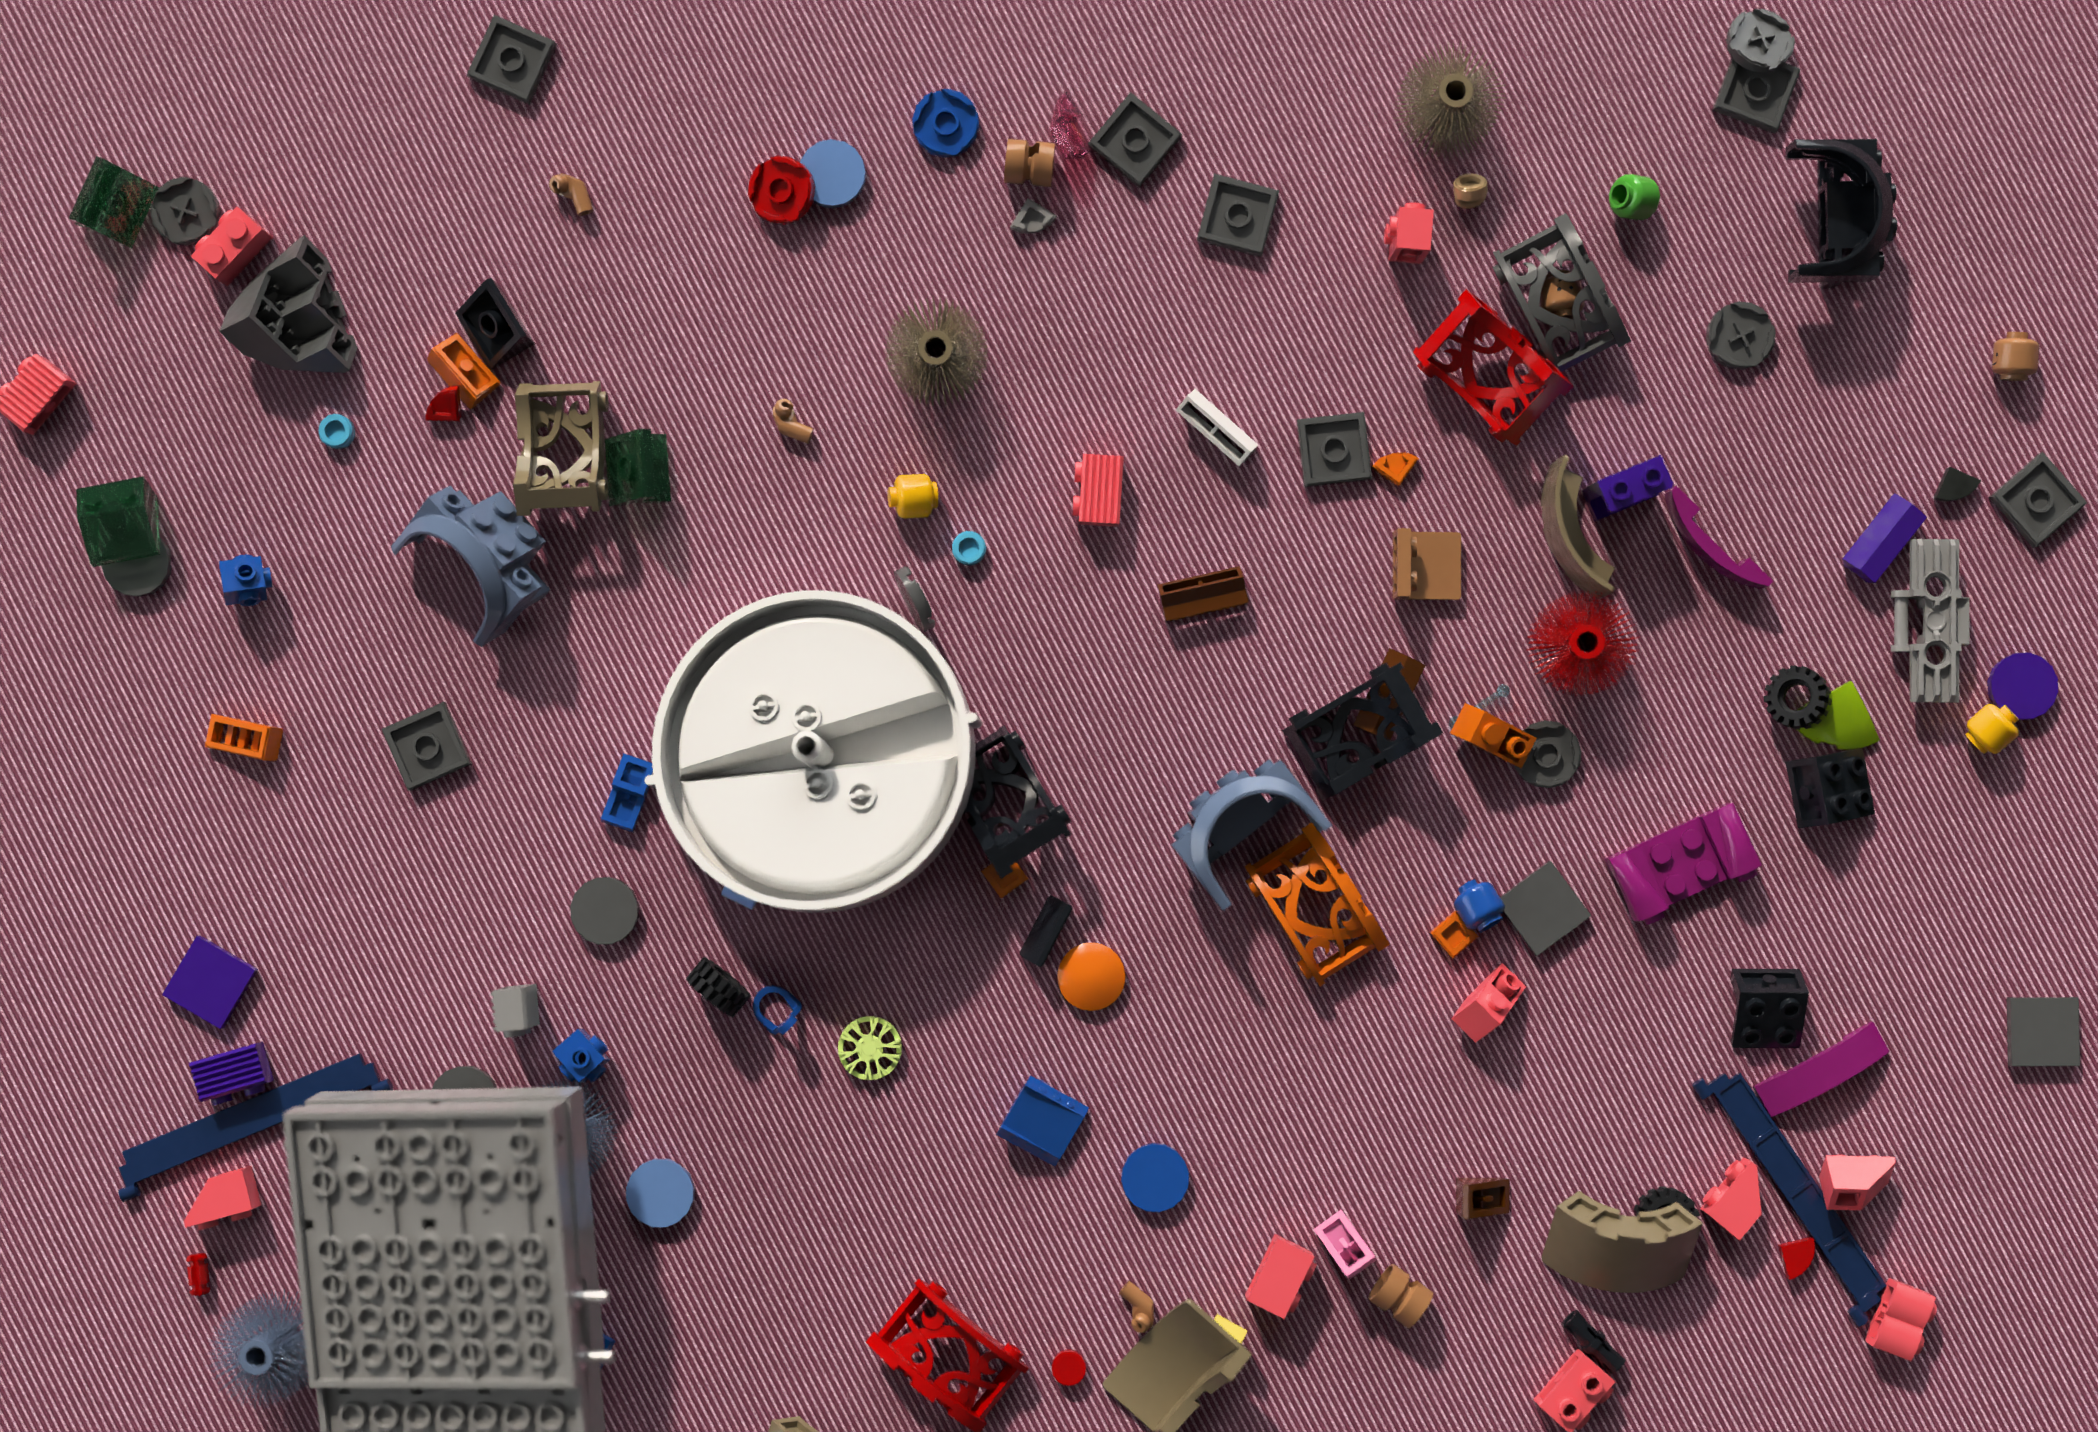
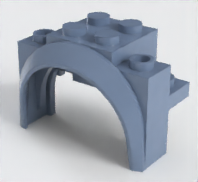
M448 486L426 499L402 534L391 545L392 551L396 555L404 546L414 541L420 544L430 535L452 546L465 559L473 570L484 596V620L473 639V642L481 647L504 634L524 609L544 598L550 591L549 587L528 565L545 544L546 540L524 516H517L516 507L501 491L473 505L461 490L456 492L451 486Z
M1268 759L1253 771L1257 775L1254 777H1250L1245 770L1239 773L1235 770L1229 771L1216 782L1220 788L1211 795L1208 791H1204L1189 803L1193 809L1188 812V815L1195 822L1194 827L1188 822L1173 834L1176 841L1171 846L1184 861L1192 875L1198 879L1223 911L1232 904L1215 880L1210 869L1211 863L1220 856L1225 855L1276 815V812L1282 807L1293 802L1305 813L1319 832L1322 830L1326 831L1332 826L1282 760H1278L1273 764ZM1261 793L1269 794L1271 799L1267 802ZM1208 840H1209L1210 843L1212 844V846H1210L1209 848H1208Z

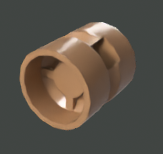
M1008 138L1004 183L1023 185L1026 180H1030L1033 186L1051 187L1055 143L1037 141L1033 146H1030L1027 140Z
M1393 1263L1378 1278L1371 1289L1368 1300L1383 1311L1391 1309L1393 1311V1318L1409 1329L1426 1311L1432 1300L1433 1292L1419 1281L1409 1282L1410 1275Z

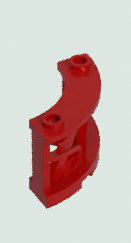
M1466 289L1457 299L1460 302L1458 306L1420 348L1417 346L1413 350V353L1420 361L1417 366L1430 378L1436 375L1466 400L1489 423L1491 427L1488 431L1498 441L1504 443L1505 440H1508L1515 446H1518L1521 442L1520 437L1560 394L1565 397L1574 386L1550 360L1543 358L1536 350L1532 349L1534 345L1514 326L1510 329L1497 316L1498 313ZM1470 315L1463 336L1455 334L1454 332ZM1491 333L1495 338L1493 346L1486 347L1475 343V339L1477 338L1479 341L1484 342V334ZM1448 339L1460 343L1461 350L1450 348L1444 351L1452 356V361L1449 364H1444L1433 356ZM1506 347H1510L1514 352L1509 358L1507 372L1512 386L1493 388L1478 385L1474 371L1473 351L1493 354L1504 350ZM1520 363L1528 367V373L1520 375L1521 379L1525 382L1520 384L1515 372L1516 366ZM1461 368L1464 382H1462L1452 372L1457 371ZM1546 385L1539 392V394L1530 402V399L1527 394L1532 393ZM1519 397L1525 409L1509 425L1503 419L1502 410L1508 407L1514 415L1517 410L1514 398ZM1482 399L1496 400L1493 409Z
M918 1278L914 1283L916 1287L880 1332L876 1333L874 1331L866 1343L893 1370L897 1369L903 1372L906 1378L909 1377L912 1380L910 1385L933 1403L937 1400V1403L941 1406L943 1405L948 1411L949 1416L970 1430L981 1432L987 1425L984 1418L1020 1373L1026 1374L1029 1370V1367L1021 1360L1024 1354L1012 1343L1008 1342L1006 1345H1003L976 1325L946 1298L949 1293L937 1282L932 1281L928 1284ZM928 1299L935 1306L937 1313L934 1317H928L923 1309L922 1322L925 1327L919 1328L914 1322L912 1315L923 1301ZM947 1314L958 1325L943 1324L945 1315ZM908 1323L911 1331L892 1342L903 1326ZM945 1337L963 1339L968 1353L970 1372L949 1371L943 1373L935 1380L929 1376L933 1367L934 1355L928 1340ZM977 1340L989 1350L980 1355ZM919 1342L926 1353V1360L922 1363H917L912 1358L914 1352H920V1348L916 1345ZM992 1359L1004 1361L1006 1365L992 1382L981 1379V1373L991 1375L997 1372V1369L989 1366V1362ZM952 1379L967 1381L968 1386L959 1382L960 1389L952 1392L948 1388V1383ZM979 1387L985 1388L986 1390L975 1402Z

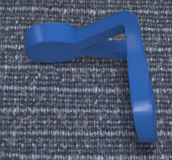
M777 985L765 986L758 991L753 1001L754 1015L768 1032L773 1035L777 1033L784 1035L796 1023L797 1019L795 1017L802 1009L801 1002L795 996ZM768 993H779L793 1009L786 1020L778 1026L765 1018L760 1011V1000Z

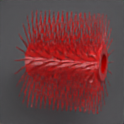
M1582 590V594L1581 591L1580 594L1578 593L1579 607L1577 594L1566 598L1567 603L1568 600L1570 603L1569 608L1564 597L1554 601L1557 609L1550 604L1548 609L1550 608L1551 610L1546 612L1552 619L1545 617V622L1539 619L1538 622L1544 625H1539L1532 631L1535 632L1534 639L1539 640L1530 641L1527 644H1548L1545 646H1535L1528 650L1556 648L1533 655L1560 650L1543 658L1560 653L1559 655L1534 667H1541L1554 660L1536 673L1540 674L1552 668L1541 679L1549 677L1547 683L1554 681L1558 686L1563 681L1565 686L1567 684L1569 691L1570 688L1572 690V687L1574 689L1575 684L1577 694V689L1578 693L1579 689L1581 691L1582 678L1583 695L1584 692L1586 695L1585 681L1587 695L1588 693L1590 695V692L1598 690L1595 679L1599 689L1610 685L1607 679L1610 683H1616L1614 679H1617L1616 676L1618 674L1614 670H1621V667L1624 668L1625 665L1623 664L1633 657L1626 654L1627 648L1622 647L1638 645L1615 642L1630 641L1639 637L1610 639L1633 633L1628 632L1604 638V636L1628 628L1625 627L1605 634L1631 619L1622 621L1609 628L1628 613L1613 619L1624 608L1616 612L1613 610L1615 605L1609 608L1605 600L1601 606L1598 598L1596 601L1595 596L1594 599L1592 597V600L1590 597L1591 603H1589L1588 608V594L1586 598L1585 593L1584 599ZM1579 636L1586 641L1587 647L1585 652L1580 650L1577 645ZM1628 649V654L1632 653L1633 649Z

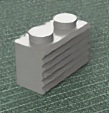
M536 984L506 986L491 992L490 995L494 997L491 1000L494 1004L492 1009L495 1011L492 1014L495 1017L493 1023L496 1025L493 1029L496 1032L503 1031L504 1038L525 1036V1034L531 1033L532 1027L540 1025Z

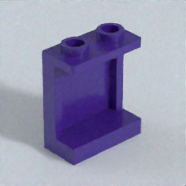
M1659 455L1598 480L1582 490V493L1595 522L1658 496L1659 493L1672 488L1673 482L1662 456Z

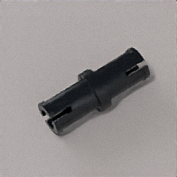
M1578 1310L1572 1311L1566 1316L1561 1325L1582 1345L1581 1349L1586 1354H1591L1610 1375L1616 1373L1624 1365L1626 1359L1605 1340L1606 1335L1601 1330H1596Z

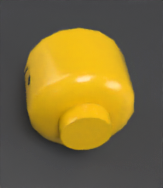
M926 474L899 475L894 482V487H888V505L890 508L895 507L896 513L900 518L929 517L932 510L938 507L937 483L931 482V479Z
M1987 704L1967 721L1966 726L1969 731L1965 735L1983 754L1988 751L1998 754L2019 736L2018 728L2015 726L2019 719L2006 705L1999 709L1993 704Z

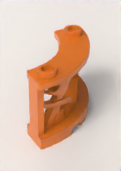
M1310 823L1301 829L1303 834L1255 864L1251 865L1249 863L1244 866L1250 876L1245 882L1256 898L1260 895L1263 896L1301 957L1297 965L1308 980L1313 977L1319 987L1325 984L1324 979L1372 949L1376 948L1379 952L1390 944L1375 917L1362 901V896L1351 878L1338 863L1334 852L1322 834ZM1311 847L1302 857L1297 867L1289 861ZM1284 864L1293 872L1291 880L1283 874H1276L1275 876L1281 880V885L1279 888L1273 889L1266 883L1263 876ZM1323 870L1326 873L1325 882L1322 884L1314 883L1306 876L1308 871L1315 877L1316 871ZM1302 883L1320 892H1329L1337 888L1340 890L1342 895L1336 899L1330 910L1331 928L1310 925L1297 919V903ZM1273 897H1286L1285 916ZM1341 909H1347L1351 913L1348 921L1341 920L1345 928L1338 927L1337 914ZM1294 930L1311 937L1306 943L1305 948ZM1360 937L1344 947L1343 940ZM1328 940H1335L1338 951L1317 964L1313 957L1314 949L1316 947H1323L1326 956L1330 950Z

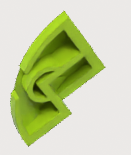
M1848 681L1831 691L1829 698L1832 699L1831 705L1827 706L1829 712L1827 716L1822 715L1820 718L1822 721L1819 724L1813 723L1811 724L1812 728L1796 729L1804 737L1816 744L1824 742L1834 745L1836 749L1841 750L1863 748L1880 741L1871 717L1852 681ZM1809 702L1796 710H1801L1805 708L1809 704Z

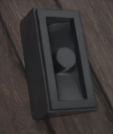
M1050 895L1020 950V955L1038 967H1043L1073 909L1072 905Z

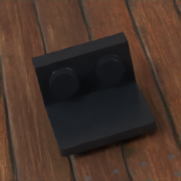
M1862 748L1785 762L1798 828L1829 825L1874 815L1873 797L1871 795Z
M1732 969L1730 981L1737 997L1731 1038L1733 1048H1799L1809 991L1800 969Z

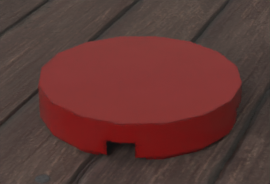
M788 156L769 158L770 160L761 163L755 168L749 180L748 196L760 217L774 224L787 225L798 221L809 211L814 201L815 184L812 174L801 162Z

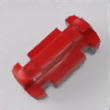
M195 1253L186 1258V1262H190L187 1272L189 1286H192V1290L189 1291L191 1296H201L210 1292V1287H207V1283L210 1282L208 1263L204 1262L207 1258L206 1253Z

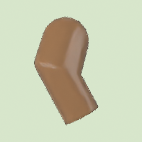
M563 173L550 178V190L553 193L572 199L578 216L588 215L594 211L586 186L582 180Z

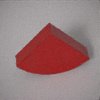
M459 386L447 387L433 397L426 411V421H460L462 416Z
M1813 1237L1778 1245L1786 1278L1789 1280L1794 1279L1804 1273L1810 1266L1815 1253Z

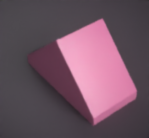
M1342 1210L1314 1229L1349 1280L1377 1260Z

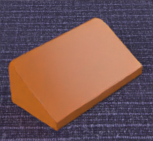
M458 333L431 348L427 361L449 387L459 386L460 399L469 409L478 405L501 384Z

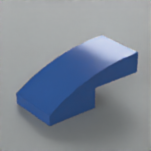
M623 753L612 782L611 793L601 816V822L634 833L650 787L645 783V778L653 775V765L651 762Z

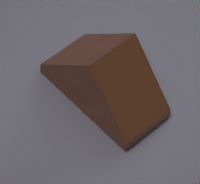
M1456 1178V1213L1463 1219L1509 1213L1510 1179Z

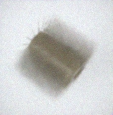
M1453 43L1452 62L1450 48L1448 57L1446 51L1444 63L1441 54H1439L1441 66L1437 57L1436 63L1430 54L1433 60L1432 65L1431 59H1428L1431 70L1428 67V63L1425 65L1428 70L1421 63V67L1424 70L1422 71L1420 68L1416 70L1414 68L1415 71L1413 72L1411 69L1412 73L1407 72L1409 77L1413 76L1415 78L1410 81L1408 80L1406 85H1400L1404 86L1405 89L1399 90L1406 93H1397L1404 97L1396 98L1403 100L1411 99L1412 101H1395L1410 105H1393L1408 108L1394 110H1414L1406 112L1408 114L1418 112L1404 116L1406 118L1414 117L1402 120L1404 122L1411 120L1408 123H1411L1414 127L1409 130L1418 125L1420 126L1418 128L1419 132L1414 136L1415 138L1412 142L1425 130L1416 147L1433 127L1426 140L1427 142L1433 133L1426 153H1428L1434 142L1438 152L1440 146L1441 152L1440 143L1442 144L1443 141L1445 158L1446 140L1447 156L1450 146L1452 152L1454 140L1457 150L1459 149L1456 135L1460 146H1462V140L1467 148L1464 137L1468 144V135L1473 144V137L1479 144L1477 139L1483 142L1479 132L1481 131V136L1485 138L1483 131L1485 130L1488 135V131L1491 130L1488 126L1491 123H1497L1493 119H1499L1494 115L1500 114L1490 111L1496 108L1493 106L1497 104L1487 102L1493 100L1486 99L1503 98L1489 95L1505 93H1486L1490 91L1482 90L1506 85L1486 87L1487 85L1494 84V82L1486 84V82L1491 81L1489 79L1493 76L1479 77V74L1482 72L1480 69L1487 61L1473 73L1482 57L1465 77L1473 62L1472 60L1465 71L1473 48L1464 62L1460 52L1458 58L1457 52L1458 61L1456 60L1455 63Z
M934 297V330L930 311L929 317L932 331L930 330L921 302L928 330L916 305V313L921 323L909 307V313L913 320L903 310L906 318L902 319L899 316L901 319L900 323L895 325L898 328L887 337L890 339L886 340L897 342L884 345H888L886 347H895L889 348L892 351H886L895 353H885L896 354L895 356L886 355L894 358H885L894 360L888 361L894 362L891 364L896 365L893 366L897 368L895 370L899 372V375H903V382L901 384L908 386L907 390L910 395L911 393L915 394L913 395V400H916L917 396L923 397L925 392L924 398L927 406L932 386L931 402L933 405L935 382L937 381V399L940 407L939 373L944 400L945 394L941 373L951 402L952 398L946 377L959 402L953 383L965 399L964 391L959 383L968 394L970 392L967 388L971 387L974 390L973 383L977 382V376L983 371L981 369L987 366L978 364L986 361L985 359L987 358L982 357L987 356H977L988 355V352L970 351L987 350L980 349L987 348L981 347L987 345L980 344L987 341L985 339H978L977 337L979 336L977 335L979 334L976 333L975 335L973 330H969L970 326L968 324L974 319L970 318L964 328L960 324L965 319L964 315L954 307H950L948 312L947 300L945 301L942 318L941 299L939 300L936 327ZM934 347H941L945 350L944 354L938 358L930 357L928 352ZM905 377H906V378L908 377V378H909V379H908L909 381L913 378L915 381H914V382L912 381V382L909 384L908 382L906 383V382L904 381V380H905L904 378H905Z

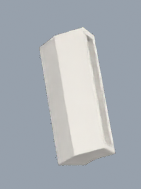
M1196 389L1187 395L1176 409L1179 414L1238 466L1244 463L1258 446L1255 441ZM1191 403L1205 417H1207L1215 425V427L1212 428L1207 422H1205L1198 414H1196L1187 405ZM1220 429V430H1221L1223 433H1225L1232 441H1234L1241 449H1243V450L1245 451V453H1244V454H1241L1234 446H1232V445H1231L1225 438H1223L1217 431Z

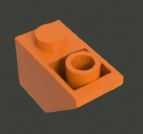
M1467 703L1464 704L1450 734L1521 769L1537 739L1494 715Z

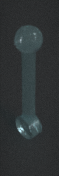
M1505 684L1499 685L1495 693L1474 707L1482 710L1499 697H1507L1510 693V688ZM1454 716L1449 719L1448 723L1451 729L1453 728L1458 716Z

